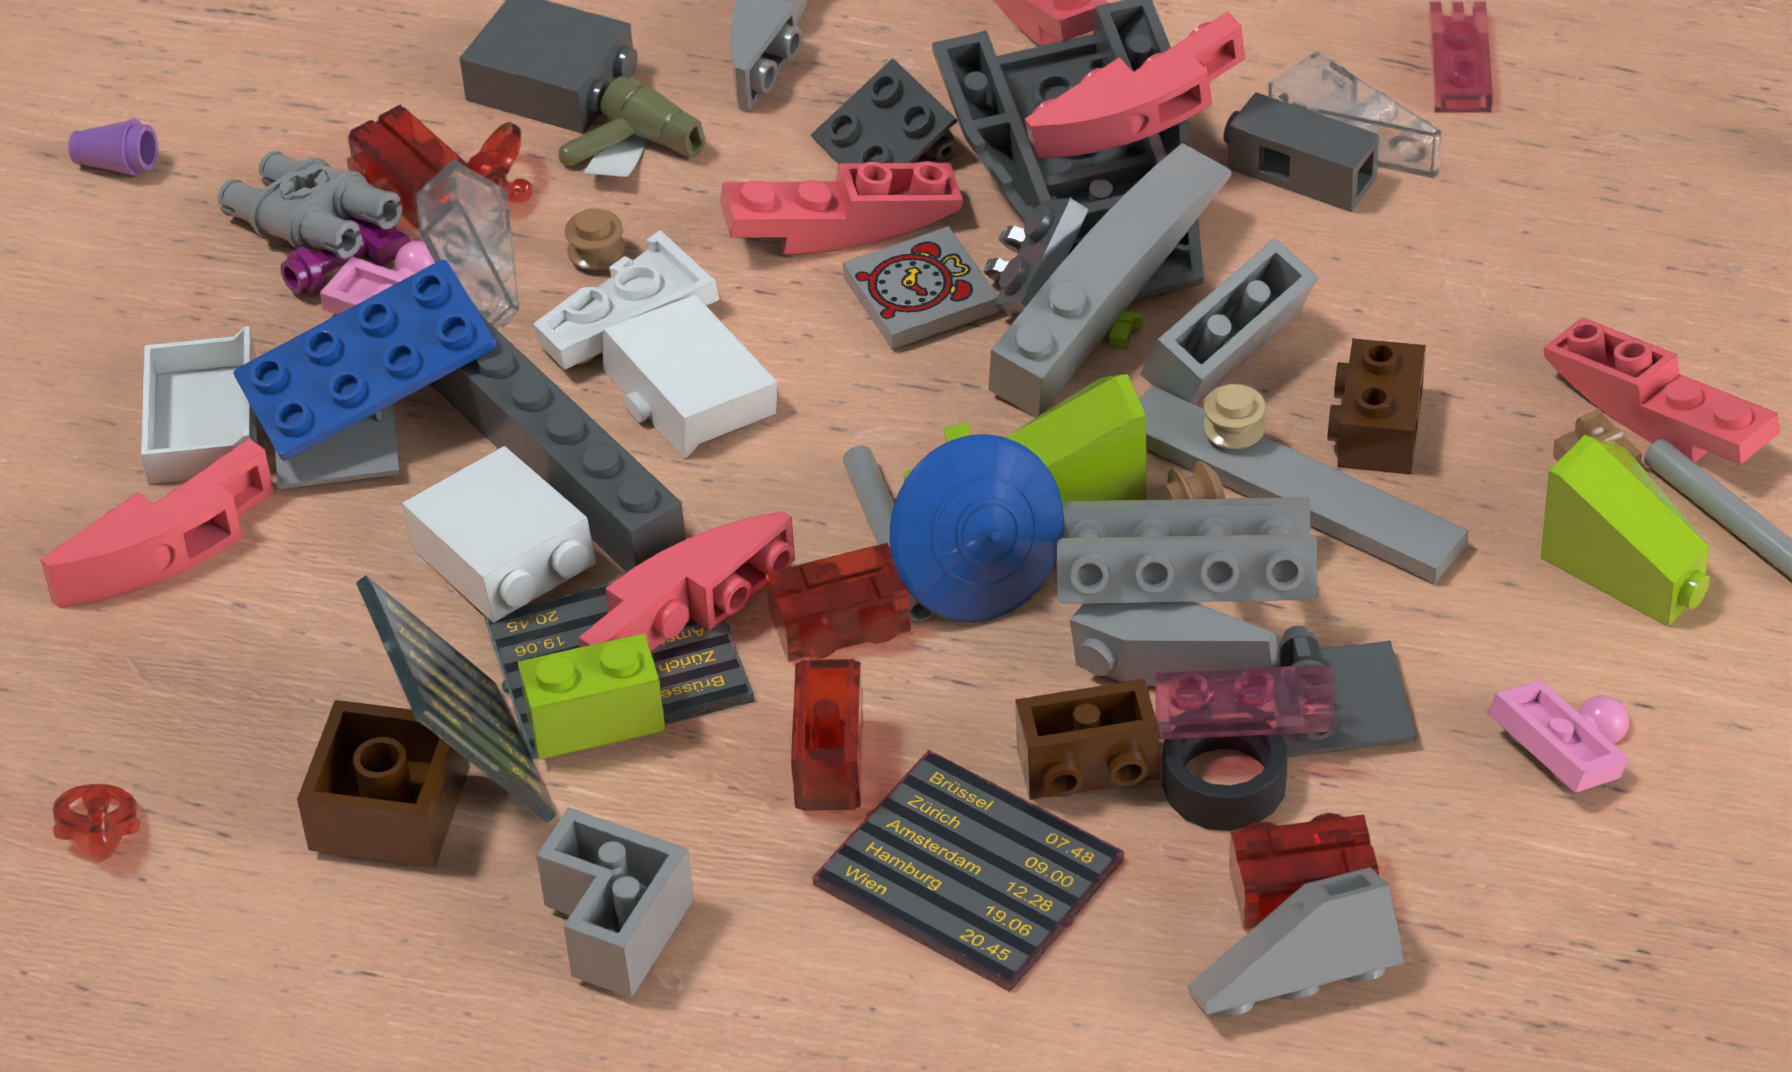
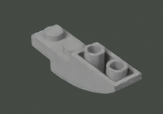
M736 0L732 15L730 39L734 89L740 111L749 113L762 94L770 92L777 74L786 62L793 60L798 54L802 42V31L797 27V21L802 17L809 0Z

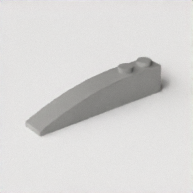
M1183 143L1154 166L1087 233L991 349L988 390L1034 417L1043 414L1229 180L1232 170Z

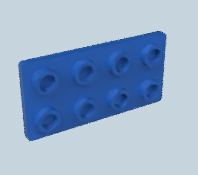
M443 259L236 368L233 375L280 459L286 461L496 348L497 343L447 260Z

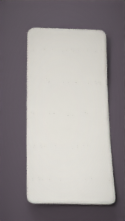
M632 135L595 154L584 170V173L628 177L636 166L647 139Z

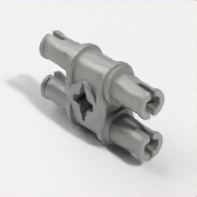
M278 151L267 153L259 164V175L265 176L261 179L262 183L267 186L265 189H258L244 184L240 180L231 179L221 187L218 193V203L223 204L220 207L221 211L225 215L234 216L251 223L255 232L261 236L279 237L289 241L290 245L296 249L299 247H304L308 250L321 248L341 258L354 256L362 243V235L357 233L360 230L358 224L346 219L355 217L376 224L380 228L390 229L399 222L403 211L402 205L397 203L400 201V197L396 193L373 187L357 171H341L332 168L326 161L320 158H310L305 161L285 156Z

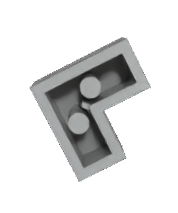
M568 807L536 855L544 906L570 915L563 927L571 976L632 998L694 901L688 849Z

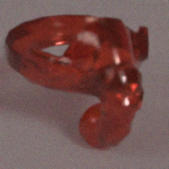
M512 122L500 125L486 140L480 151L470 157L467 164L470 179H465L463 183L475 191H487L494 197L503 198L513 203H521L530 199L533 187L528 180L518 178L509 182L506 177L521 147L522 136L520 127Z
M109 784L76 786L62 793L54 801L52 808L55 822L53 826L55 838L73 840L77 848L88 859L99 863L111 857L124 835H132L139 831L140 820L137 818V802L132 794L117 786ZM82 798L88 815L76 813L69 806L75 800ZM111 798H113L120 805L115 810L108 812V806L111 803Z

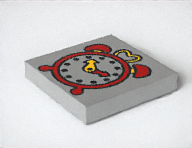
M949 226L843 262L844 279L892 350L1000 312V308L994 305L998 296Z

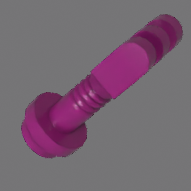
M355 217L346 219L356 222L360 228L357 233L362 235L361 246L352 257L360 258L365 255L376 265L382 266L395 260L400 248L411 242V239L402 231H397L395 226L390 229H383L376 224ZM299 247L289 252L287 260L281 263V275L285 284L292 292L296 294L300 292L312 294L323 287L324 274L344 265L350 258L338 257L336 254L324 249L312 254L308 249Z

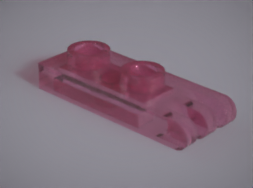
M1430 1L1429 29L1434 113L1491 112L1493 92L1486 1H1474L1472 16H1464L1463 1H1452L1451 16H1443L1441 1Z
M1325 665L1156 673L1155 716L1159 726V739L1330 731L1336 726V712L1334 709L1335 691L1333 689L1335 686L1334 670Z

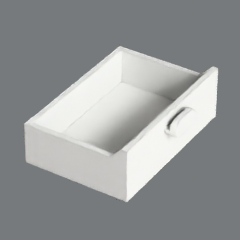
M696 295L603 329V370L625 394L623 401L626 409L638 422L648 419L683 459L688 458L696 447L703 442L776 414L778 382Z
M244 326L232 337L144 346L141 456L148 484L188 481L213 464L219 457L229 453L250 438L258 444V418L233 375L236 368L257 358L250 326Z

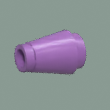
M132 119L83 131H74L69 139V155L74 164H84L90 167L137 176L143 170H151L154 167L158 157V140L154 129L150 125H142L139 120Z

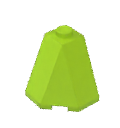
M1128 374L1095 380L1005 437L1027 447L1042 460L1058 486L1062 501L1146 500V414Z
M1585 434L1549 470L1540 558L1667 627L1686 608L1692 610L1700 604L1710 584V576L1706 574L1709 552L1708 544L1626 448L1610 441L1605 443Z

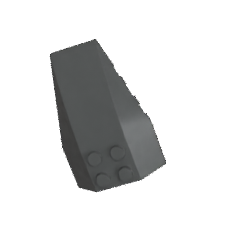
M1121 0L1096 6L1092 35L996 56L987 31L932 43V52L965 140L1026 222L1031 212L1041 205L1042 201L1071 198L1089 209L1068 255L1100 219L1154 166L1180 144L1183 143L1189 147L1191 145L1190 126L1187 119L1138 141L1099 152L1076 156L1037 159L1029 143L1025 118L1030 116L1041 103L1049 99H1056L1078 85L1089 72L1097 68H1104L1119 57L1134 72L1152 55L1160 52L1164 53L1171 48L1152 0ZM1198 219L1133 301L1203 285L1204 274Z

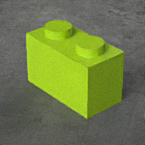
M645 633L518 661L526 714L539 760L666 731L659 678Z

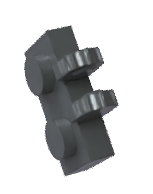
M1071 198L1042 201L1041 205L1031 212L1026 220L1024 229L1014 225L1003 227L998 241L1005 245L1007 249L1018 254L1011 261L1000 258L988 259L983 269V273L991 280L998 282L1001 287L994 303L996 307L1011 316L1020 315L1068 256L1089 209Z

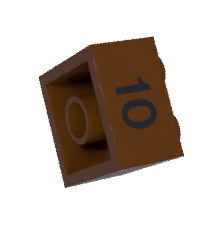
M335 700L297 798L308 850L436 867L470 769L469 760L415 717L412 709Z

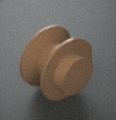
M597 208L586 209L571 217L565 226V237L569 242L567 254L570 261L583 269L600 270L608 268L620 260L625 253V243L621 237L623 225L620 218L610 211Z
M1203 461L1195 462L1193 476L1184 478L1177 469H1171L1168 473V484L1163 485L1161 488L1162 500L1225 499L1219 476Z

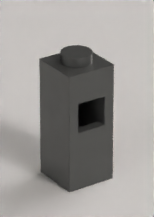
M1257 92L1252 95L1240 111H1234L1226 123L1223 140L1228 144V168L1238 173L1349 212L1353 211L1377 179L1379 134Z

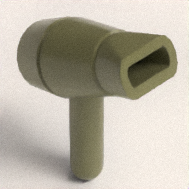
M620 76L608 86L601 101V113L610 122L561 146L558 151V158L562 164L573 166L635 135L664 145L691 159L700 152L706 139L700 120L683 111L653 87L626 76Z

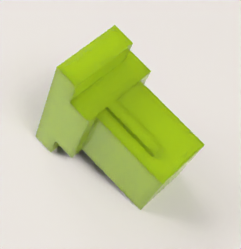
M1124 311L1110 329L1109 346L1127 349L1131 334H1134L1135 328L1142 329V314Z

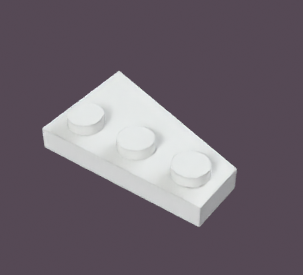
M659 230L646 240L647 251L633 261L624 256L610 266L611 277L598 287H582L533 323L537 343L564 370L574 365L586 363L596 355L603 353L604 328L692 295H696L707 306L719 300L716 280Z

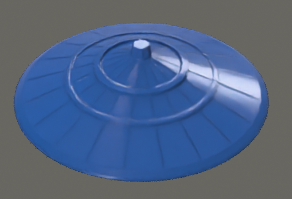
M989 434L969 435L951 440L926 455L912 469L899 490L891 514L889 535L891 555L897 574L905 588L918 603L946 619L959 622H982L1010 613L1027 602L1041 588L1056 563L1057 542L1063 538L1064 533L1062 499L1049 469L1036 454L1022 444L1009 438Z

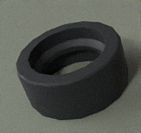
M1216 704L1195 709L1177 720L1164 739L1162 787L1169 805L1185 820L1206 829L1232 831L1254 826L1272 815L1285 797L1288 747L1280 728L1262 713L1244 706ZM1225 749L1237 750L1254 757L1264 766L1262 773L1247 782L1234 785L1211 784L1195 777L1186 769V765L1190 760L1204 752Z

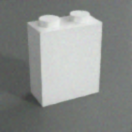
M505 446L402 503L413 550L493 623L597 564L587 517Z

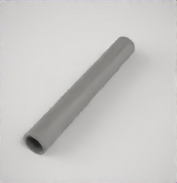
M1659 439L1649 447L1644 457L1645 464L1792 579V539L1665 439Z
M855 446L844 454L843 464L906 615L913 622L928 620L935 613L926 609L912 597L900 580L893 563L889 540L891 514L894 506L892 498L871 449L867 446Z

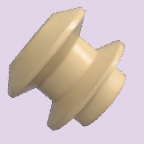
M1228 384L1215 388L1206 396L1204 400V413L1206 417L1203 423V430L1208 440L1213 444L1226 449H1243L1254 445L1262 438L1265 431L1263 419L1265 401L1258 391L1241 384Z

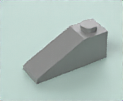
M1194 602L1083 604L1070 619L1076 665L1098 676H1106L1119 682L1145 679L1147 686L1274 687L1280 680L1276 633Z

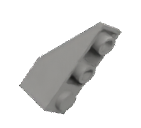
M1370 867L1304 884L1188 984L1190 996L1207 1015L1214 1013L1216 1016L1230 1017L1250 1011L1254 1007V1002L1277 996L1288 1000L1301 999L1317 993L1319 985L1342 979L1348 982H1366L1379 978L1384 974V968L1404 963L1390 885Z

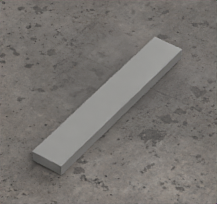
M1153 385L1139 399L1146 414L1147 450L1192 471L1195 462L1203 461L1217 473L1222 485L1250 498L1309 497L1310 526L1436 584L1468 545L1469 530L1264 436L1254 445L1243 449H1226L1213 444L1208 440L1203 430V423L1206 417L1203 408Z

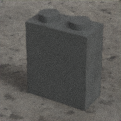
M506 0L459 59L466 101L584 134L596 117L602 115L601 101L608 86L620 76L628 78L633 76L637 66L638 53L633 48L630 23L547 0Z

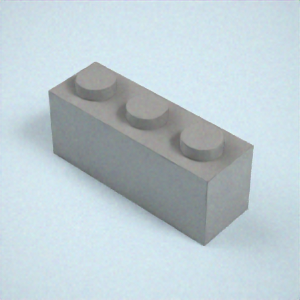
M1273 238L1158 338L1140 375L1151 385L1196 405L1300 312L1319 277L1279 240Z

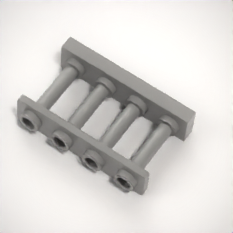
M1309 497L1062 501L1064 533L1063 538L1057 542L1058 601L1062 604L1313 600L1317 597V540L1314 535L1310 534Z

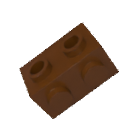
M1352 339L1349 363L1338 362L1336 369L1334 398L1343 399V404H1331L1327 441L1339 442L1337 467L1402 474L1412 473L1423 393L1426 345Z
M1145 679L1015 699L1017 753L1029 800L1052 796L1063 797L1077 792L1114 786H1131L1139 782L1159 779V726Z

